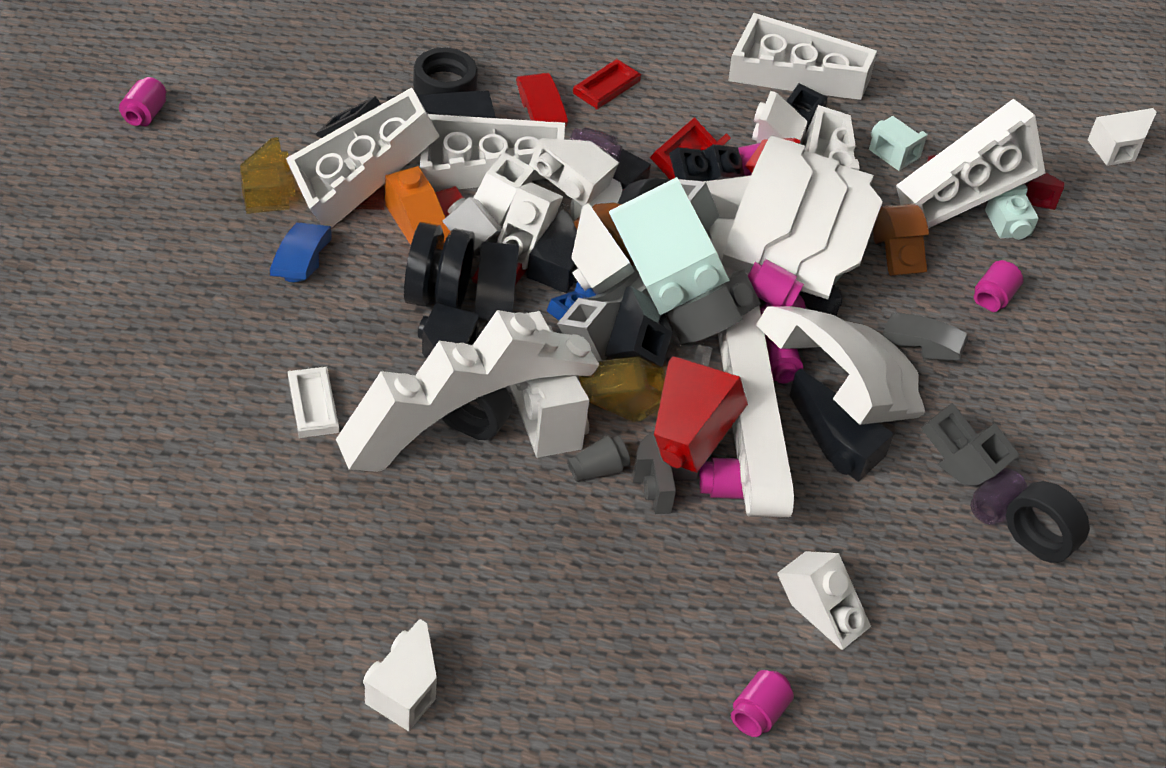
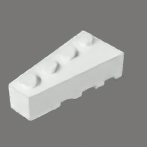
M753 13L732 54L728 81L793 91L798 83L826 96L861 100L871 79L877 50Z
M410 88L287 157L286 160L311 212L321 225L331 226L332 228L385 183V175L399 172L440 136L413 88Z
M1012 99L897 184L896 188L900 204L918 205L924 213L928 228L1045 174L1035 114Z
M818 105L805 135L803 144L805 145V151L839 161V165L859 170L858 159L854 157L856 145L851 115Z
M428 114L440 137L421 152L420 169L435 192L454 186L457 189L477 188L480 186L488 170L504 152L529 165L536 144L541 138L564 139L565 123ZM536 170L534 171L532 181L547 179Z
M540 311L525 313L534 320L537 330L545 329L553 332ZM562 375L537 378L510 385L536 458L581 450L583 448L584 435L589 433L587 418L589 398L576 376Z

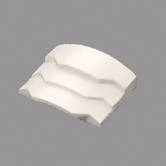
M771 135L757 161L741 200L724 249L722 265L738 271L745 270L749 274L755 262L762 265L764 260L767 259L797 275L796 280L804 284L801 291L829 299L836 277L860 266L883 201L871 187L874 175L839 165V161L805 151V145Z
M792 306L767 307L756 323V326L780 349L821 347L845 369L849 376L833 400L860 425L914 419L924 415V405L918 392L919 374L917 370L891 341L874 329L865 325L844 321L831 314Z

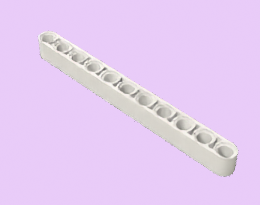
M718 218L707 231V235L721 263L735 219ZM723 266L728 277L738 272V270ZM758 305L743 315V320L718 333L723 371L740 376L748 403L732 425L737 459L740 463L746 514L748 517H791L794 504L793 483L765 334L756 326L761 317Z

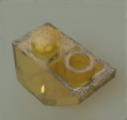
M279 137L270 138L240 164L241 188L246 214L290 209L289 197L295 196V184L293 175H286V173L290 172V167L286 160L289 154L288 151L281 152Z
M640 357L597 361L599 366L592 376H579L581 386L589 398V403L632 422H640L659 410L666 377L663 368Z

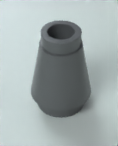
M606 435L574 457L568 459L567 464L574 479L578 482L583 479L586 480L623 472V467L630 465V457L619 435L611 438L609 435Z

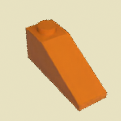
M419 166L385 175V206L410 245L420 222L441 225L445 243L451 231L442 222L445 216L438 198Z

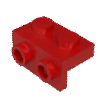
M694 117L649 158L672 180L675 178L670 152L678 147L705 150L713 144L724 146L731 137L726 133L716 141Z

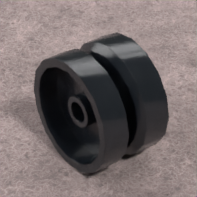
M426 222L418 224L411 242L405 272L404 300L407 304L425 307L432 300L435 293L436 303L461 310L473 263L475 247L473 231L454 228L448 234L444 243V233L441 225Z

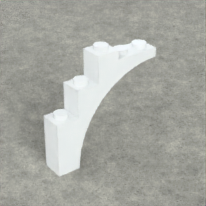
M497 310L473 345L439 341L416 375L381 371L336 438V441L349 470L382 471L422 431L448 413L478 397L509 385L537 378L562 375L592 376L599 363L591 351L590 344L584 337L576 334L569 335L550 332L545 329L537 330L536 323L530 315Z

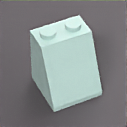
M677 177L609 211L660 315L730 281L712 242Z

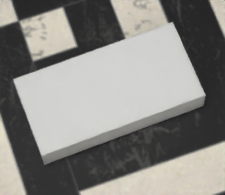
M327 367L288 371V381L299 438L339 433V423Z

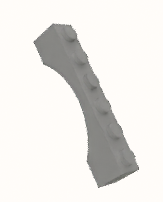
M678 179L707 233L719 217L707 183ZM635 264L632 266L635 271L604 293L592 297L578 298L557 323L562 334H576L584 337L590 344L591 351L597 362H604L607 358L605 353L626 287L632 286L651 298Z

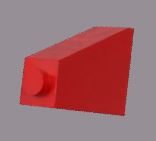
M674 356L669 360L654 436L664 462L674 468L682 467L696 473L700 470L748 405L740 376Z

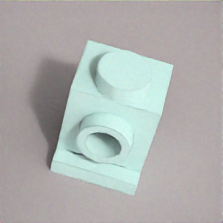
M891 116L885 121H879L872 129V140L869 150L900 171L921 157L928 134L924 131L917 133L894 116Z
M1025 184L988 200L985 211L1000 239L1014 238L1020 240L1033 234L1039 218L1026 196L1028 189Z

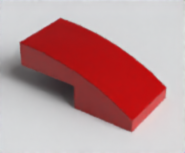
M549 73L518 76L516 78L521 101L524 108L527 107L530 121L565 123V127L567 126L568 119L560 94Z

